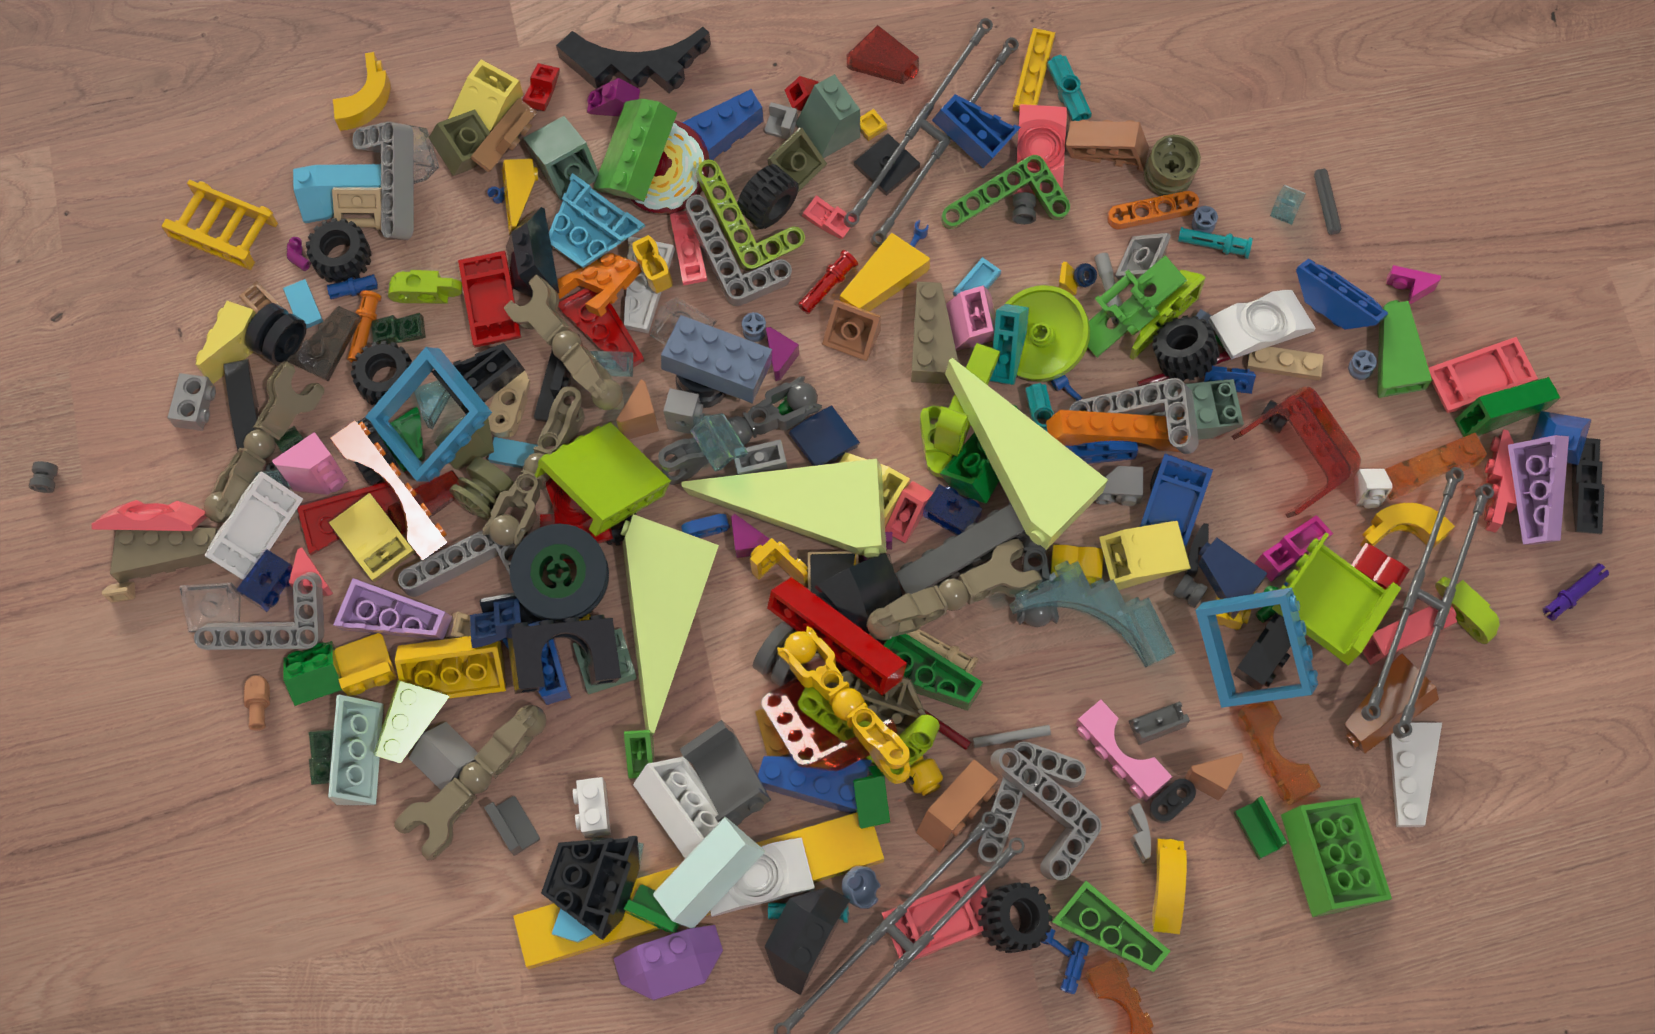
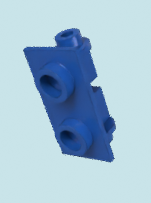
M1212 366V370L1209 373H1204V382L1234 379L1236 392L1252 394L1256 374L1248 368H1232L1231 372H1229L1227 367Z

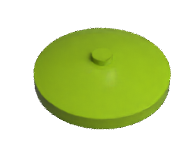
M1040 285L1018 292L1005 303L1029 307L1027 333L1018 367V377L1034 382L1054 380L1071 371L1083 358L1090 340V323L1083 306L1072 294L1055 286Z

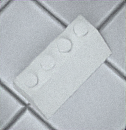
M684 757L647 764L633 784L685 859L718 824L715 817L719 814L700 777Z

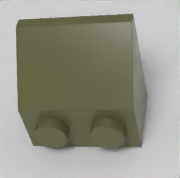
M474 109L438 122L429 139L452 175L455 176L478 165L471 159V156L490 134V131Z

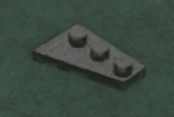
M338 306L320 324L319 330L309 340L306 339L301 344L302 348L294 356L290 355L286 361L329 382L362 317Z

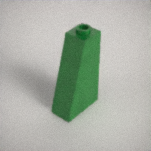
M1547 377L1480 396L1455 419V422L1465 441L1540 413V411H1545L1561 397L1551 379Z

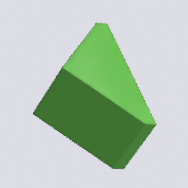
M650 730L624 731L628 778H638L647 764L654 763V738Z

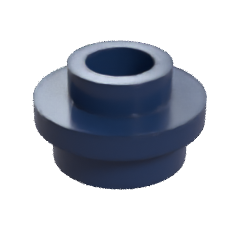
M1088 263L1078 265L1074 272L1076 284L1080 287H1089L1095 283L1097 279L1096 269Z

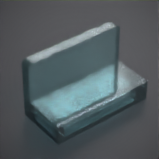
M723 413L704 416L690 430L714 471L722 470L732 459L744 457L748 454Z

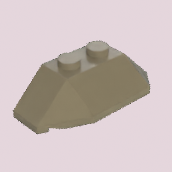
M849 670L841 673L843 681H847L850 688H854L862 694L868 708L890 730L902 733L918 717L926 715L913 683L909 678L903 677L899 684L884 695H881ZM832 682L827 684V686L829 688H835L838 686V684Z

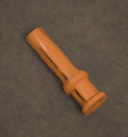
M363 290L360 292L361 302L359 309L355 312L357 323L347 360L351 363L357 361L355 357L357 353H363L362 348L367 346L371 325L377 319L376 309L382 296L373 291Z

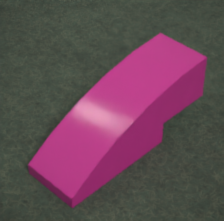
M1316 515L1284 536L1279 543L1262 553L1255 564L1267 572L1266 577L1272 582L1293 567L1304 553L1309 554L1306 548L1314 538L1320 540L1325 533H1328V539L1333 533Z

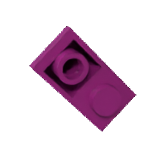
M617 78L590 92L587 99V113L620 117L626 101L639 99L640 89Z

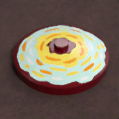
M675 120L645 201L630 200L639 208L659 215L673 214L685 209L688 198L693 195H700L703 191L696 177V170L704 160L709 159V153L702 137L690 126ZM706 166L702 168V174L708 178L710 167Z

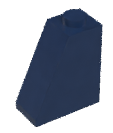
M1217 537L1212 544L1207 542L1199 552V555L1202 557L1198 565L1219 600L1254 594L1267 575V572ZM1240 611L1228 612V615L1235 619Z

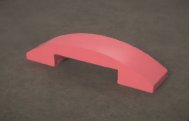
M686 211L670 214L683 286L707 281L700 243L687 218Z

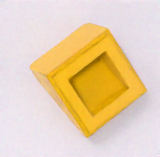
M1063 261L1058 288L1076 295L1078 285L1074 280L1075 269Z

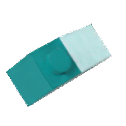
M1005 304L996 310L993 349L999 350L1000 355L990 381L1015 384L1027 333L1029 307Z

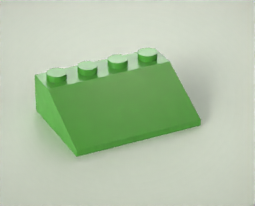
M648 99L626 101L593 189L644 202L677 112L658 101Z
M1360 797L1300 805L1281 814L1312 917L1339 913L1392 899Z

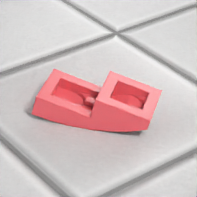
M817 195L802 214V217L815 226L840 239H843L851 228L844 224V217L847 214L838 206L833 208ZM848 216L850 222H855L852 216Z

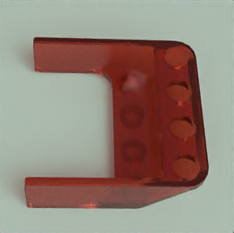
M1311 387L1299 388L1231 436L1233 440L1242 437L1272 415L1280 414L1289 421L1326 475L1327 484L1285 514L1287 518L1300 514L1345 482L1361 464V457L1318 393Z
M836 661V667L840 673L848 670ZM798 678L767 693L763 697L762 706L798 766L826 771H839L870 755L856 736L841 743L838 737L799 708L798 701L805 687ZM893 719L883 722L898 735Z

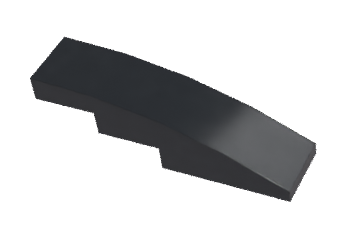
M249 359L224 364L227 395L237 451L239 448H244L245 437L255 430L253 426L259 417L257 409L259 404Z
M1586 438L1579 464H1572L1573 514L1575 532L1601 535L1603 531L1605 484H1602L1601 439Z

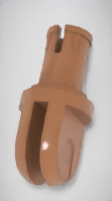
M255 675L245 682L244 706L249 709V729L258 731L266 727L265 709L270 705V686L264 677Z

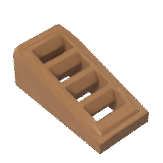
M258 281L239 295L241 300L250 309H253L256 314L265 305L270 303L282 306ZM259 292H261V294H260L259 296H257L253 301H250V300H251L252 298H254Z

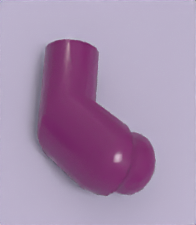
M291 237L287 243V259L301 270L307 271L311 266V262L302 256V240L299 237Z

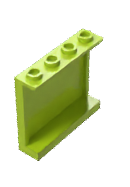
M611 422L602 427L597 426L591 433L585 436L580 435L574 442L560 446L557 451L550 455H543L537 463L538 468L534 475L538 478L547 473L593 519L589 530L595 536L664 497L671 482Z
M1325 533L1320 540L1317 538L1312 540L1306 548L1309 554L1304 553L1296 563L1299 569L1292 570L1285 580L1288 583L1287 587L1282 585L1280 589H1293L1296 600L1300 602V610L1298 612L1300 620L1305 622L1306 635L1349 666L1362 653L1401 590V587L1393 582L1384 590L1326 547L1323 543L1329 534ZM1280 604L1274 605L1272 609L1283 617Z

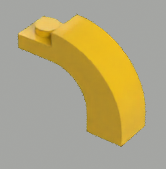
M374 52L365 53L367 80L363 88L354 95L333 99L334 118L340 131L354 129L372 121L383 110L389 99L390 80L386 70L383 69L382 61H377Z
M1399 503L1386 507L1374 516L1370 522L1372 526L1362 534L1365 538L1360 546L1363 548L1365 543L1375 546L1385 536L1396 531L1412 533L1427 545L1438 511L1417 503ZM1445 516L1443 517L1433 548L1446 538L1455 527Z
M1157 838V880L1152 911L1153 932L1180 934L1186 891L1187 853L1184 850V841Z

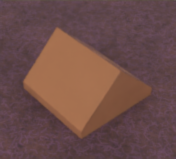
M835 300L822 345L867 361L881 331V316Z
M643 380L639 381L616 419L619 431L627 439L659 431L648 389Z
M1239 753L1191 766L1184 779L1191 781L1196 789L1219 801L1244 758L1243 754Z

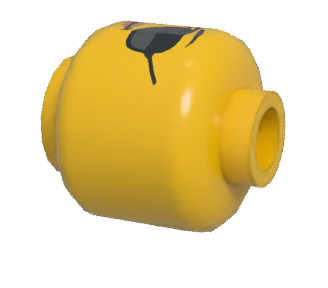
M922 755L911 765L910 776L907 780L914 793H921L922 796H926L941 788L940 783L943 781V775L934 759H924Z

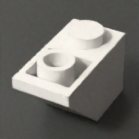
M1359 469L1354 477L1356 506H1364L1368 509L1377 508L1383 504L1392 490V482L1385 469Z

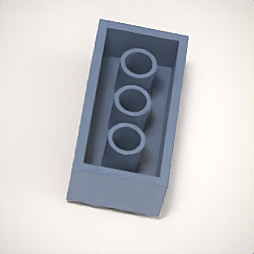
M680 315L661 354V369L753 403L770 368L772 349Z

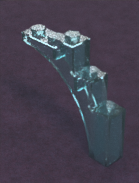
M1065 561L1055 566V572L1049 576L1050 580L1037 585L1038 590L1032 593L1028 589L1016 594L1014 596L1016 600L1009 604L1013 614L1031 608L1049 606L1071 608L1090 614L1107 623L1121 634L1136 651L1145 668L1176 653L1149 597L1141 601L1139 597H1136L1125 603L1114 579L1106 583L1101 579L1089 585L1078 561L1072 564Z

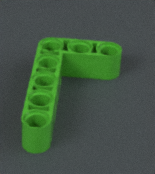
M1031 155L948 205L941 215V222L945 228H958L1028 184L1047 215L1053 220L1063 219L1070 210V203L1042 157ZM1030 162L1037 163L1039 172H1030L1027 164ZM1011 174L1016 175L1019 178V184H1009L1007 176ZM1043 182L1049 183L1052 191L1050 193H1043L1040 189V184ZM987 188H997L999 196L996 198L989 197L987 195ZM974 199L978 202L979 208L977 210H970L966 202ZM1053 203H1061L1064 207V212L1061 214L1055 213L1052 209ZM953 211L957 213L959 220L951 223L946 219V214Z

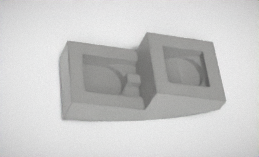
M1138 803L1131 806L1127 813L1138 832L1132 836L1130 841L1143 864L1149 860L1151 855V837L1145 813L1141 804Z

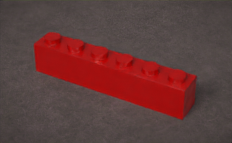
M790 577L771 590L767 606L768 610L796 631L806 632L807 626L811 627L818 638H821L835 653V660L879 694L884 695L902 681L907 665L904 660L794 578Z

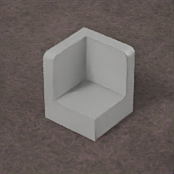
M771 102L769 105L770 116L764 129L765 134L787 140L794 133L798 120L797 109Z

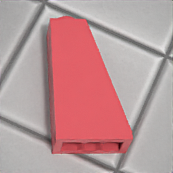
M1452 605L1442 630L1458 622ZM1429 606L1408 616L1396 653L1432 636L1433 624L1438 612L1437 609ZM1400 620L1373 633L1363 649V653L1370 665L1387 658Z

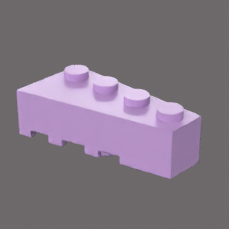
M1555 435L1508 445L1523 545L1561 541L1569 436Z

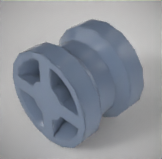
M1209 206L1197 208L1191 224L1192 229L1212 233L1218 219L1217 212Z
M748 313L742 320L743 335L749 341L759 342L766 336L765 318L759 313Z
M1367 350L1356 352L1348 366L1350 375L1358 380L1369 378L1376 367V357Z

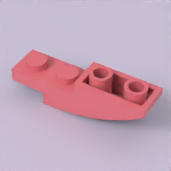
M1505 429L1502 430L1498 437L1494 436L1490 446V451H1494L1492 459H1488L1485 467V473H1488L1487 483L1493 484L1494 495L1491 497L1493 499L1492 505L1488 506L1484 520L1488 521L1486 530L1494 533L1502 526L1505 512L1511 513L1517 506L1508 445L1514 444L1509 431Z

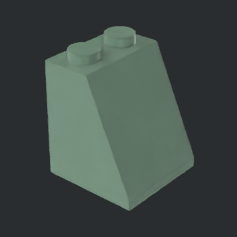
M834 74L814 85L796 122V126L798 129L803 128L822 157L826 158L860 138V108Z
M565 116L524 137L532 158L560 200H562L564 193L567 192L572 173L587 184L596 181L599 172L588 145Z

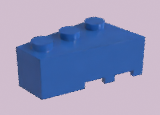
M956 94L932 119L938 127L982 168L995 157L1021 128L1015 124L1012 126L1000 120L1001 117L995 114L992 116L982 111L980 106Z
M539 622L529 624V626L539 625ZM506 637L502 639V641L509 650L508 639ZM552 639L544 645L541 654L545 687L541 691H537L546 705L571 698L555 639Z

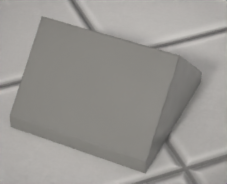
M1169 233L1132 236L1115 276L1121 279L1129 269L1138 279L1165 256L1171 235ZM1148 285L1145 289L1150 290L1152 285Z
M444 722L421 735L409 759L442 790L455 777L459 780V774L463 766L470 762H475L474 757L478 752L447 722Z

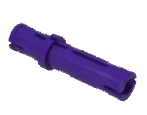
M1597 563L1595 567L1567 590L1560 591L1557 594V598L1543 608L1544 615L1551 612L1546 617L1551 621H1555L1564 611L1575 607L1577 601L1604 578H1607L1609 571L1605 570L1602 573L1601 571L1606 567Z

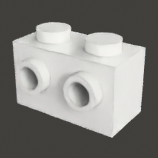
M603 777L576 780L577 788L573 789V799L575 805L579 804V814H575L577 830H581L585 838L611 835L607 789Z

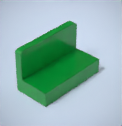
M877 765L868 767V777L853 780L858 825L861 829L891 823L885 776Z
M1262 796L1258 797L1253 803L1234 812L1259 860L1281 850L1287 844L1283 833Z
M640 885L633 900H628L624 908L626 913L670 934L676 933L680 924L673 922L653 895L655 890L645 885Z

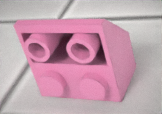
M984 285L960 292L946 304L956 351L974 347L976 343L984 344L994 341L996 316L991 294Z

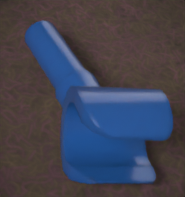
M495 186L489 188L487 191L488 196L493 197L495 194H498L493 198V201L497 204L504 201V187L500 189Z
M920 220L914 225V236L910 243L913 247L916 246L920 239L926 238L929 225L927 224L923 230L919 229Z
M1065 375L1051 381V385L1056 391L1064 388L1076 401L1083 399L1069 385V380Z
M1051 928L1050 932L1045 933L1047 939L1041 943L1051 945L1069 957L1072 952L1053 939L1056 931Z

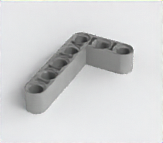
M383 122L358 128L353 135L354 147L359 150L381 152L382 234L386 238L409 240L414 230L413 129L410 125L394 122Z
M693 195L688 198L686 202L687 218L727 301L731 305L742 306L789 284L792 268L787 261L781 259L742 275L706 199L701 195ZM697 205L701 206L703 210L696 213L691 208ZM709 226L713 229V231L710 233H703L701 231V228ZM714 247H720L723 250V252L720 254H713L711 252V249ZM730 268L733 270V273L731 275H723L721 270ZM777 270H784L787 275L778 277L774 273ZM761 279L765 282V285L756 287L753 281ZM733 289H740L743 291V294L737 297L733 296L731 291Z
M1177 378L1074 402L1069 409L1073 411L1104 412V409L1111 405L1106 413L1150 415L1166 411L1170 443L1183 454L1193 453L1198 447L1199 440L1193 393L1183 381ZM1178 389H1182L1181 393L1174 397L1175 392ZM1158 394L1157 399L1154 402H1150L1151 398ZM1131 400H1134L1133 405L1127 408V404ZM1185 412L1184 417L1181 420H1177L1178 415ZM1184 436H1188L1187 441L1180 444V440Z
M483 530L404 569L399 574L398 582L408 596L416 597L497 556H500L510 575L511 561H508V557L514 554L516 548L514 544L509 546L498 545L492 540L490 534L483 536ZM478 545H486L484 550L480 552L474 551ZM456 556H463L459 563H452L453 558ZM440 567V570L437 574H429L432 568ZM410 579H417L415 585L407 586V582Z
M307 572L294 581L295 622L209 623L196 631L194 634L195 644L204 650L312 648L322 641L324 637L323 589L320 576L314 572ZM304 579L311 581L313 585L312 591L304 588ZM305 604L312 606L314 610L313 616L305 613ZM308 629L314 633V641L307 639L305 630ZM231 630L237 632L239 636L238 642L231 639ZM255 630H259L264 634V641H259L255 637ZM280 630L288 632L289 641H285L280 637ZM205 631L212 633L213 642L205 638Z
M1024 741L1019 742L1014 747L1018 752H1028L1031 757L1029 761L1060 785L1075 788L1081 785L1085 777V766L1077 759ZM1051 760L1055 764V768L1046 770L1041 762ZM1071 768L1076 769L1080 777L1071 779L1066 771ZM1025 770L1023 771L1022 779L1027 784L1029 772ZM1004 777L991 812L997 815L998 823L1005 827V832L996 834L992 829H988L983 834L977 851L978 861L987 867L993 866L995 860L1002 854L1023 795L1018 788ZM1005 798L1010 799L1014 806L1007 810L1002 808L999 802ZM989 816L987 824H993L995 821L994 817ZM986 847H992L997 855L991 859L986 858L982 850Z
M1013 748L996 750L991 756V765L994 770L1065 827L1042 860L1040 870L1047 879H1067L1100 833L1102 825L1100 819ZM1004 754H1007L1010 758V763L1007 767L1002 763ZM1025 770H1027L1030 775V779L1027 784L1022 779V774ZM1045 786L1050 792L1047 800L1042 795V790ZM1064 803H1067L1070 808L1067 816L1062 811ZM1085 819L1089 822L1087 832L1082 828V823ZM1070 840L1075 845L1072 853L1067 849V844ZM1055 861H1057L1060 866V870L1056 875L1053 873L1052 866Z

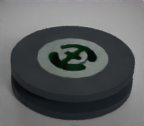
M552 524L533 531L518 545L510 564V581L516 597L532 615L541 620L548 619L554 620V623H564V620L567 618L579 617L581 619L598 606L608 587L609 567L600 545L589 533L572 525ZM565 558L572 560L577 566V576L569 586L567 585L572 580V575L570 574L572 571L568 564L563 561ZM550 561L552 562L548 565L547 571L550 574L548 575L549 579L556 586L554 589L547 587L542 579L545 566ZM559 569L563 570L561 578H557L556 574H558Z

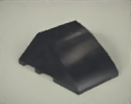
M888 553L880 554L851 566L815 586L819 593L823 591L833 602L831 606L835 610L839 609L847 619L867 634H870L867 628V620L870 614L878 608H885L888 604L902 597L891 556Z
M628 836V838L621 839L606 838V840L559 842L541 894L592 931L597 937L604 940L623 920L624 908L630 899L640 869L638 837Z

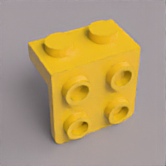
M771 538L763 546L758 545L750 555L751 571L758 580L775 564H778L805 587L808 586L807 566L799 558L795 560L788 554L790 553L789 549L781 541L777 543Z
M380 633L340 646L334 651L342 677L339 679L341 689L348 696L361 694L367 689L383 686L397 679L384 637Z

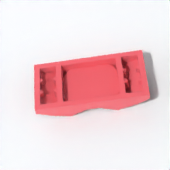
M1020 104L1018 126L1021 128L1018 130L1016 164L1031 155L1042 157L1062 189L1067 107ZM1030 162L1027 164L1030 172H1039L1037 163ZM1015 175V185H1018L1019 178ZM1043 182L1040 184V189L1043 193H1050L1052 191L1049 183ZM1029 184L1014 193L1027 192L1034 194Z
M1517 337L1429 367L1431 382L1447 413L1468 408L1480 396L1538 380Z
M135 500L107 511L91 525L94 530L193 531L207 517L204 510L180 501L166 505L160 503L144 504Z
M981 875L916 899L895 925L914 944L981 878ZM985 885L933 936L934 939L913 960L982 934L981 932L984 929L983 926H979L978 921L982 919L978 912L979 909L983 908V905H981L982 900L988 898ZM895 908L883 912V919L885 920ZM891 937L897 955L900 958L906 951Z

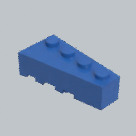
M750 89L682 123L693 128L702 137L709 153V159L714 161V158L723 151L729 150L735 141L745 137L764 121L763 109L754 92Z
M764 756L758 777L765 790L853 814L857 813L853 780L869 776L868 767L872 766V760Z

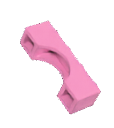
M1099 700L1078 718L1076 723L1078 728L1076 730L1085 741H1091L1095 746V752L1102 760L1107 759L1113 765L1112 770L1121 780L1125 779L1131 785L1129 787L1131 792L1138 799L1143 798L1147 802L1170 782L1172 776L1155 757L1137 760L1128 757L1118 748L1114 737V729L1119 718L1102 700Z

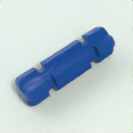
M1075 941L1072 951L1074 953L1069 957L1064 974L1066 979H1063L1060 987L1065 993H1076L1078 987L1076 981L1080 980L1085 963L1083 958L1087 956L1089 945L1084 942Z

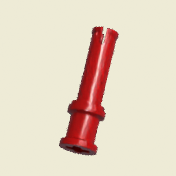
M842 250L840 257L834 264L828 265L826 274L798 303L799 308L806 314H810L837 283L843 282L845 275L853 267L856 268L858 266V261L849 252Z

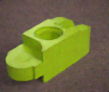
M402 271L396 273L391 278L388 298L398 303L448 304V297L462 294V282L453 278H441L439 271Z
M943 406L923 408L920 414V429L927 470L936 477H942L941 471L952 459V454L934 448V444L931 442L935 439L937 422L934 425L930 421L933 419L938 420Z
M1442 577L1435 583L1436 590L1442 598L1446 587L1449 586L1451 581L1448 577ZM1461 580L1456 584V592L1452 601V607L1456 612V620L1476 641L1481 644H1488L1497 635L1500 626L1499 617L1490 608L1491 605L1464 580Z

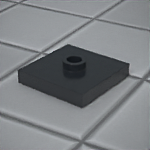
M887 133L854 161V166L873 183L900 144ZM904 148L877 188L887 196L920 168V162Z

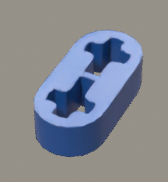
M716 514L692 520L681 526L682 532L698 538L723 533L730 528L726 514Z

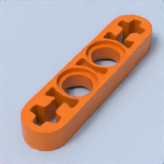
M1183 191L1119 204L1110 209L1108 223L1114 229H1124L1194 214L1197 210L1199 197L1192 191ZM1184 200H1188V202L1192 203V205L1188 207L1187 203H1184ZM1166 203L1170 205L1171 210L1169 212H1162L1158 206ZM1144 208L1148 211V215L1140 217L1136 214L1135 210ZM1115 214H1119L1120 217H1123L1122 221H1119L1118 218L1115 217Z

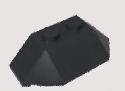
M540 207L520 222L511 232L506 244L513 289L531 298L533 297V290L529 281L536 274L546 280L557 293H560L545 208Z
M825 887L788 900L764 946L778 983L799 995L802 994L851 899L829 887Z

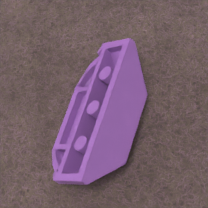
M710 925L686 929L635 946L613 959L621 985L654 1001L705 984L723 949L716 926Z

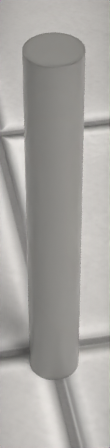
M1049 725L976 737L973 738L974 748L1048 736L1051 735Z

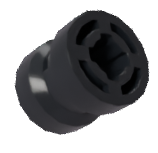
M1270 400L1258 421L1263 424L1272 425L1273 430L1280 433L1293 412L1288 409H1281L1278 407V403Z

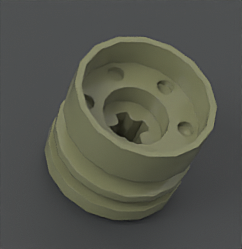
M1173 134L1159 139L1152 148L1144 167L1145 183L1150 190L1159 196L1187 191L1200 166L1201 156L1198 147L1193 141L1181 135Z
M476 456L465 470L472 480L460 476L457 480L459 485L454 484L449 491L467 511L485 521H489L491 511L496 503L495 498H498L501 492L509 491L514 482L498 467Z

